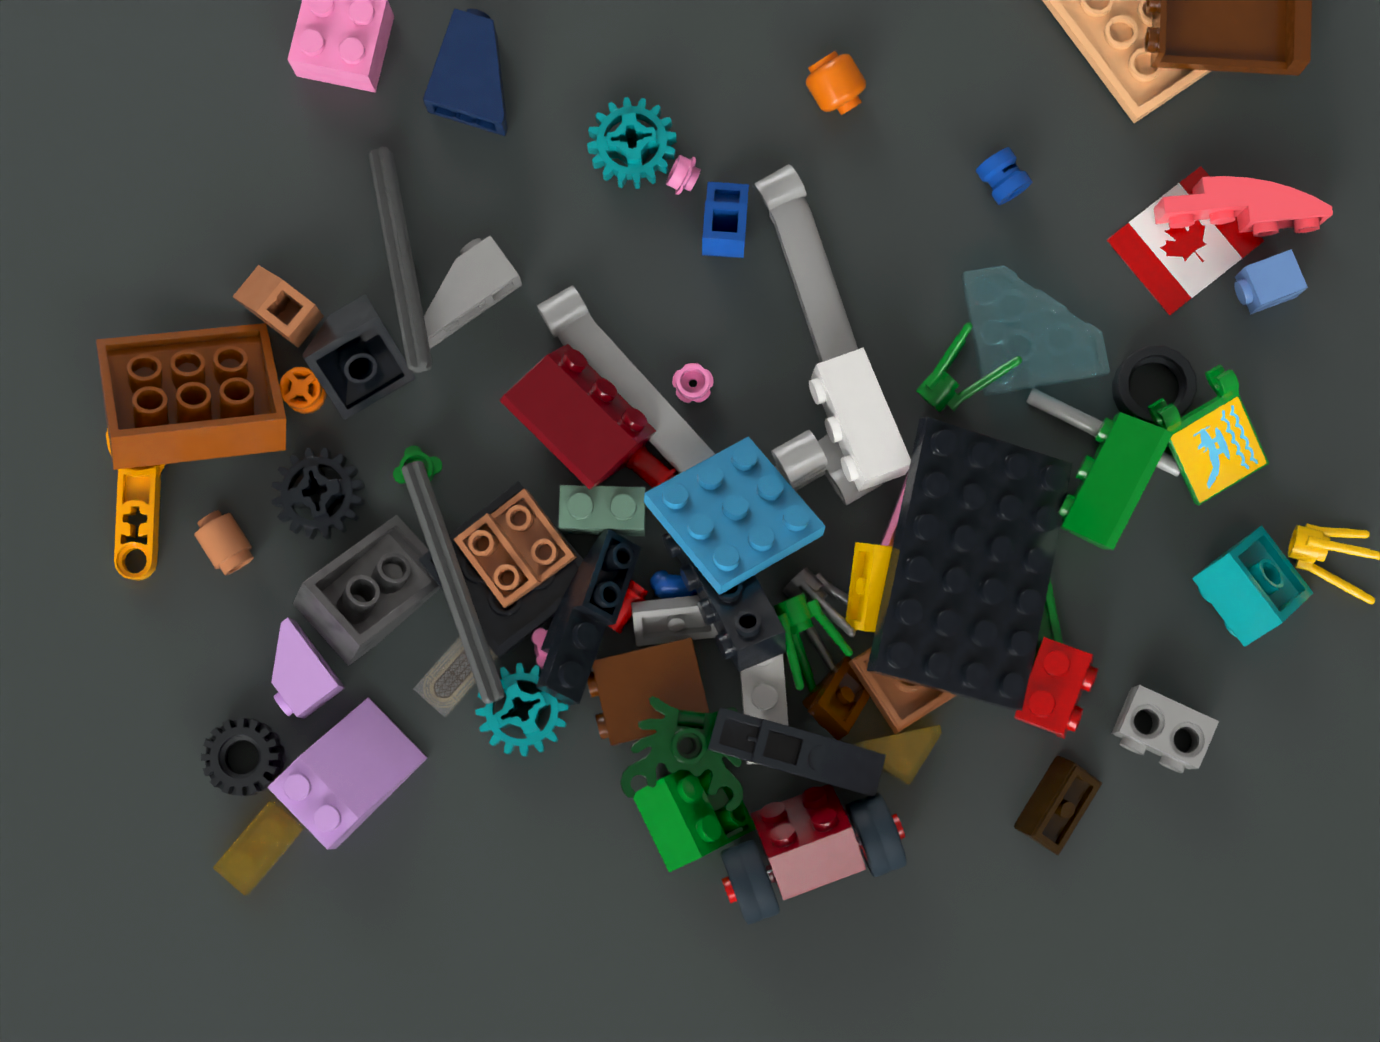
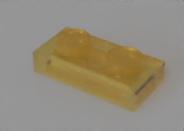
M269 801L214 865L213 869L244 896L249 895L304 828L273 801Z

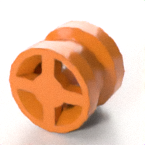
M294 367L288 370L280 380L279 386L282 399L294 411L309 414L319 410L324 404L327 396L326 392L311 369Z

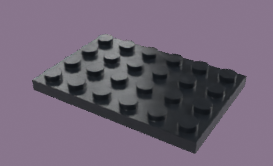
M930 417L919 419L870 652L868 672L1009 710L1022 711L1029 675L1033 667L1062 516L1058 512L1067 495L1073 463Z

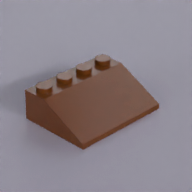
M266 323L96 339L114 470L286 450V415Z

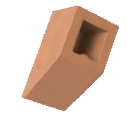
M260 265L255 268L233 295L237 302L297 348L300 347L324 317L313 302L283 279Z

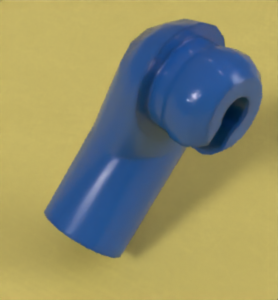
M666 570L655 572L650 579L651 588L654 590L655 595L661 599L694 596L697 594L695 590L688 591L681 575L668 574Z

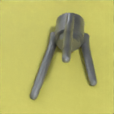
M805 568L783 589V592L789 598L804 593L808 602L817 599L822 611L848 636H855V629L825 601V598L828 596L826 592L847 605L848 594L829 583L820 572L814 575L808 568ZM814 626L806 629V633L831 671L836 666L831 654Z

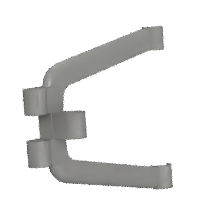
M788 164L754 183L753 187L758 189L763 202L769 210V217L775 225L816 353L821 363L855 351L858 347L811 209L805 199L807 196L805 187L795 169ZM573 285L536 305L554 338L558 336L563 346L569 344L573 349L582 353L587 359L588 364L602 378L610 381L616 387L617 392L633 408L638 409L645 415L647 422L656 430L649 441L679 474L715 455L709 446L595 323ZM807 430L771 450L776 462L775 468L795 491L826 475L844 505H848L883 485L881 483L858 492L855 482H849L843 472L841 458L844 455L839 443H833L828 434L817 441L813 433Z

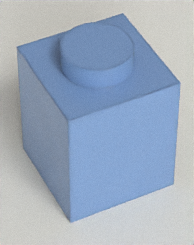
M1292 249L1245 266L1235 276L1237 282L1234 284L1238 300L1242 305H1247L1250 314L1294 299L1308 288Z

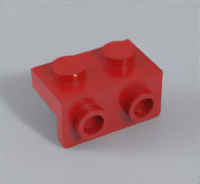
M1044 637L1029 675L1022 711L1016 710L1014 718L1055 733L1057 737L1065 739L1068 730L1076 732L1084 708L1077 706L1083 690L1091 692L1099 668L1092 666L1094 661L1093 654Z

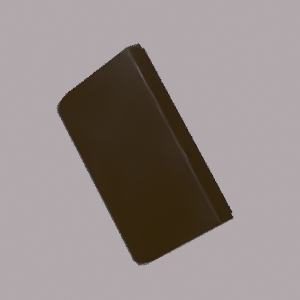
M1057 756L1015 822L1014 828L1059 856L1101 787L1102 782L1076 763Z

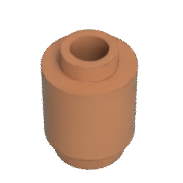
M217 510L197 522L200 529L194 536L215 569L220 568L225 576L241 569L254 559L250 552L252 546L231 513L222 515Z

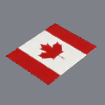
M1202 166L1107 239V242L1169 316L1264 242L1262 237L1253 236V231L1239 233L1237 217L1233 222L1219 225L1210 224V219L1194 221L1195 224L1184 228H1170L1169 223L1155 224L1154 207L1163 197L1193 194L1192 188L1202 177H1210Z

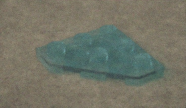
M1005 265L962 273L961 278L969 320L973 325L972 335L980 377L983 378L1016 356L1022 358L1021 364L983 388L984 396L1106 376L1110 373L1102 331L1089 322L1086 324L1066 310L1067 307L1040 289L1037 291L1018 278V274Z

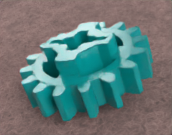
M624 97L623 107L619 109L613 102L608 103L610 114L606 116L597 112L595 117L599 127L593 126L588 129L589 137L595 140L587 143L588 153L597 154L592 159L594 169L604 166L603 179L608 181L614 175L617 176L618 187L620 188L624 187L627 180H633L635 189H640L641 179L645 177L651 184L656 183L655 171L658 170L666 174L669 168L664 159H675L676 150L668 146L677 143L676 132H667L672 127L671 118L666 117L660 120L661 107L656 105L651 110H647L646 99L644 98L640 99L637 106H632L629 97ZM637 120L644 121V122L648 123L649 125H651L652 127H647V128H646L644 125H642V124H641L640 122H638ZM622 121L614 132H609L614 125ZM628 138L636 139V148L628 147ZM649 154H655L649 162L642 165ZM618 158L626 165H628V167L619 165L612 159Z
M517 663L515 674H510L505 667L500 668L502 677L500 681L507 698L503 709L496 712V714L494 713L496 702L486 704L484 708L475 710L476 715L486 717L487 722L479 727L480 732L492 730L494 735L491 737L489 744L496 746L501 741H504V753L509 755L515 746H519L523 757L528 756L529 746L532 745L540 753L544 752L543 740L548 738L553 742H557L559 739L553 730L556 726H567V723L559 718V712L568 711L569 705L559 703L557 698L544 691H539L533 695L523 692L518 682L526 681L537 684L541 674L540 666L535 665L530 674L526 673L522 663ZM519 699L526 704L532 702L535 704L528 711L530 718L526 721L519 716H510L517 709L516 701ZM551 706L549 721L541 731L538 721L542 710ZM511 725L520 727L527 738L517 739L510 737L501 729Z

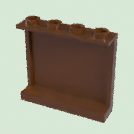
M1146 0V12L1152 13V27L1147 28L1145 35V52L1151 53V67L1299 76L1311 61L1312 0Z

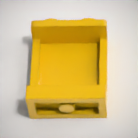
M855 542L845 620L856 630L875 632L893 548L891 546Z

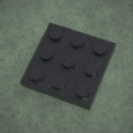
M519 481L449 535L488 647L498 659H501L555 615L570 582L583 561V558L559 531L577 555V558L506 608L501 605L453 539L485 514H492L525 489ZM428 551L418 559L419 563L444 592L431 553Z

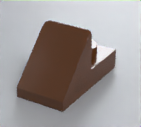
M849 656L844 657L802 702L808 709L807 712L836 740H840L850 732L870 698V695L848 662L852 660Z

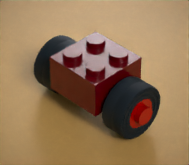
M830 784L809 788L798 796L782 802L769 803L762 809L750 813L769 865H764L754 840H748L738 846H732L721 851V857L728 874L727 877L721 880L730 904L738 901L747 925L780 913V907L771 883H777L784 901L866 870L863 858L873 877L884 875L889 871L897 870L907 865L905 851L901 839L906 838L902 824L896 813L891 815L881 794L876 793L875 797L866 796L863 799L847 804L848 817Z

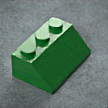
M1122 412L1115 414L1113 420L1106 417L1095 436V440L1100 442V445L1094 457L1085 456L1075 476L1081 482L1074 495L1067 493L1058 512L1062 516L1060 528L1101 549L1114 550L1173 433Z

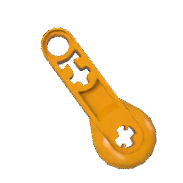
M107 428L106 440H107L108 450H109V452H110V454H111L110 443H109V436H108V428ZM166 464L117 469L114 563L116 570L124 578L137 581L144 580L156 570L161 472ZM137 508H139L141 514L147 515V523H141L138 531V537L147 538V544L138 542L126 543L127 536L134 538L136 536V527L128 523V517L135 515ZM135 549L143 551L147 560L146 566L139 573H131L125 565L127 554Z

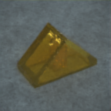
M940 725L858 742L853 745L886 754L882 771L904 785H910L941 736L942 731Z

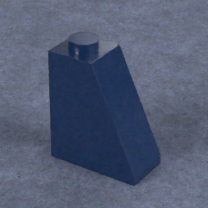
M454 8L423 97L428 113L506 136L508 126L498 36L494 20L490 19V16L477 9L469 8L465 12Z

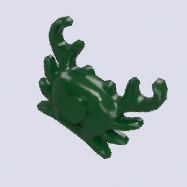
M650 697V704L656 711L662 713L664 718L646 719L638 722V727L642 730H656V732L640 738L631 745L632 753H638L649 746L651 750L647 756L631 764L622 772L620 785L623 793L628 798H634L636 792L631 787V780L636 775H643L647 785L652 788L655 787L656 767L659 763L665 764L670 773L686 770L695 776H700L705 770L709 769L712 777L708 787V794L716 795L720 787H729L732 791V798L725 804V808L730 811L736 809L743 799V788L738 779L726 769L722 763V757L725 756L736 767L742 764V760L707 750L718 711L701 713L679 710L664 703L657 697ZM736 707L727 708L728 710L738 712Z

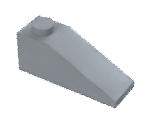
M491 235L484 240L476 238L461 249V255L455 259L427 309L424 321L430 349L522 286L519 274Z

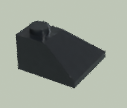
M366 294L330 314L302 355L344 420L416 378L412 370H409L406 360Z

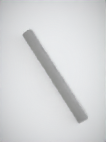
M1032 388L1026 400V403L1093 436H1096L1103 423L1035 388ZM1164 452L1156 467L1177 477L1180 470L1174 457Z

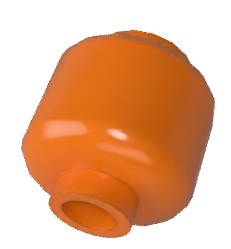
M835 50L808 67L810 74L807 76L805 83L822 111L831 112L837 109L840 115H843L862 103L858 95L865 90L867 83L850 55H838Z

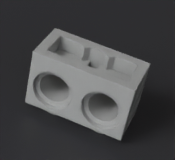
M1137 685L1131 687L1111 734L1122 738L1120 746L1140 755H1144L1145 750L1161 756L1159 761L1161 765L1183 773L1185 768L1199 769L1219 721L1146 687ZM1140 710L1147 712L1152 718V728L1146 735L1140 733L1134 726V717ZM1180 728L1186 730L1192 739L1191 747L1185 753L1179 751L1174 744V735Z

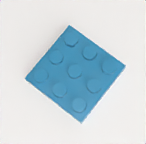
M749 436L645 492L644 496L645 505L719 595L823 536L825 530L823 522Z

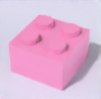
M302 0L287 59L296 76L376 93L394 20V14L388 0Z

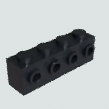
M668 531L662 535L670 557L675 558L678 556L683 566L680 567V573L689 592L695 590L700 598L697 604L705 624L710 625L713 623L718 632V635L715 636L716 643L725 660L731 658L738 672L786 652V631L755 575L719 595Z

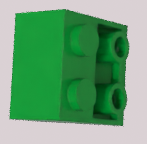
M709 769L705 770L700 776H695L690 771L678 770L657 780L655 787L646 786L636 791L633 798L669 873L756 829L743 800L733 811L726 810L725 804L732 798V791L729 787H720L716 795L708 794V787L712 777Z

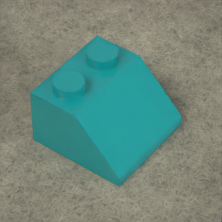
M1262 525L1209 563L1192 578L1197 584L1201 596L1213 605L1223 618L1227 630L1237 637L1244 647L1283 623L1314 593Z

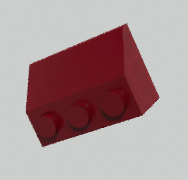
M569 344L547 354L499 400L589 490L626 467L631 457L640 448L644 447L656 432L647 422L645 415L638 409L633 408L617 392L616 387L607 379L602 378L588 364L585 356L573 349Z

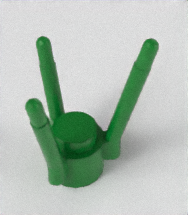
M968 322L956 336L934 371L915 391L939 413L946 406L955 411L963 401L1021 364L1022 358L1020 356L1014 357L957 394L955 390L959 387V384L946 372L966 344V337L973 328L972 323Z
M801 593L773 606L786 631V653L795 687L797 690L804 688L801 675L802 670L807 687L811 692L816 687L799 632L814 626L811 620L812 617L817 619L846 656H851L853 651L823 613L817 599L808 602L805 594Z

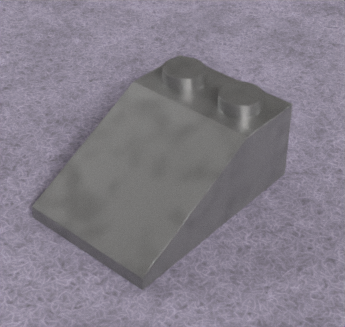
M395 515L305 580L295 597L293 605L349 666L380 643L436 593L440 587L418 560L429 549L399 516Z

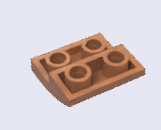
M527 489L520 491L492 514H485L453 539L504 608L529 593L577 558V555Z

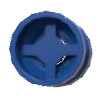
M1010 147L1004 148L986 159L975 171L981 181L989 183L992 188L991 195L998 205L1012 200L1033 183L1028 173L1020 170L1016 165L1017 157Z

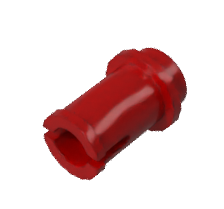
M645 446L640 448L627 463V467L630 470L632 469L652 488L678 474L675 468L669 470Z
M631 579L617 622L608 626L621 634L622 629L632 616L631 602L647 601L644 598L649 592Z

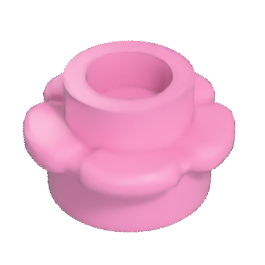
M679 155L675 160L666 180V185L676 189L675 194H681L683 189L688 191L693 189L701 169L695 167V157L688 159Z
M688 363L681 370L675 372L672 384L676 388V396L685 403H690L691 401L701 403L710 396V387L713 386L714 380L711 372L704 369L700 364ZM691 380H695L697 382V385L695 387H691L689 385V382Z

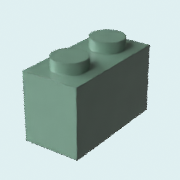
M560 485L559 530L562 534L601 535L603 530L610 529L621 536H645L646 505L644 503L646 489L645 487L595 486L589 490L586 486Z

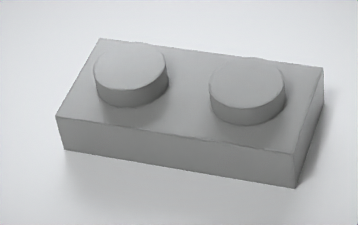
M698 595L631 602L636 646L669 643L692 637V640L715 638L718 632L713 623L710 625L705 624L697 601H700Z

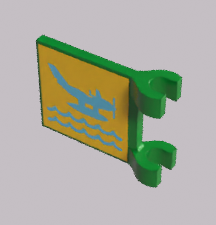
M1220 364L1205 372L1207 381L1217 396L1185 416L1180 417L1176 406L1172 403L1167 405L1163 398L1148 406L1149 413L1156 425L1173 433L1168 446L1191 497L1198 506L1269 464L1239 395L1238 379L1233 370L1228 369L1224 371L1223 366Z

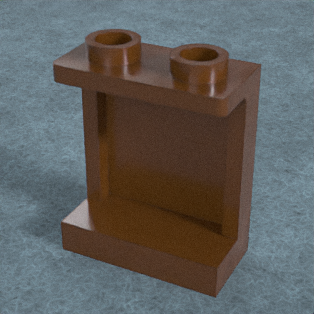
M692 637L594 660L593 671L590 672L587 683L591 698L599 696L603 713L595 714L601 740L609 738L611 746L638 740L656 732V730H642L638 727V722L642 720L664 718V715L656 711L650 704L649 698L652 696L679 710L709 713Z

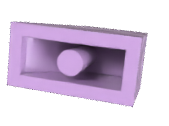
M288 617L283 620L280 625L271 681L278 693L273 697L287 716L294 713L296 717L305 719L345 689V687L298 623Z

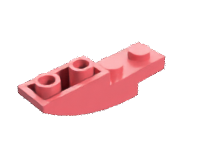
M1232 176L1202 177L1192 188L1193 194L1163 197L1154 207L1155 224L1169 223L1170 228H1184L1195 224L1194 221L1210 219V224L1219 225L1233 222L1237 217L1239 233L1253 231V236L1255 237L1271 236L1277 234L1279 229L1294 228L1295 233L1316 231L1320 229L1322 223L1333 215L1331 205L1295 188L1266 180Z

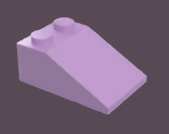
M368 697L303 752L267 788L327 850L336 849L428 757Z

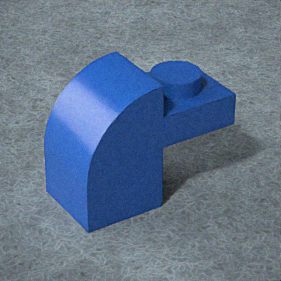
M707 183L702 256L744 258L749 184Z

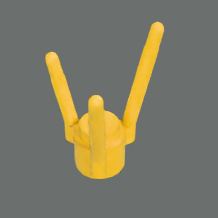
M1306 523L1305 527L1296 525L1288 547V557L1297 559L1295 568L1309 571L1368 604L1375 603L1373 596L1315 564L1316 560L1324 562L1329 550L1380 560V551L1330 541V537L1366 539L1370 536L1369 531L1319 527Z

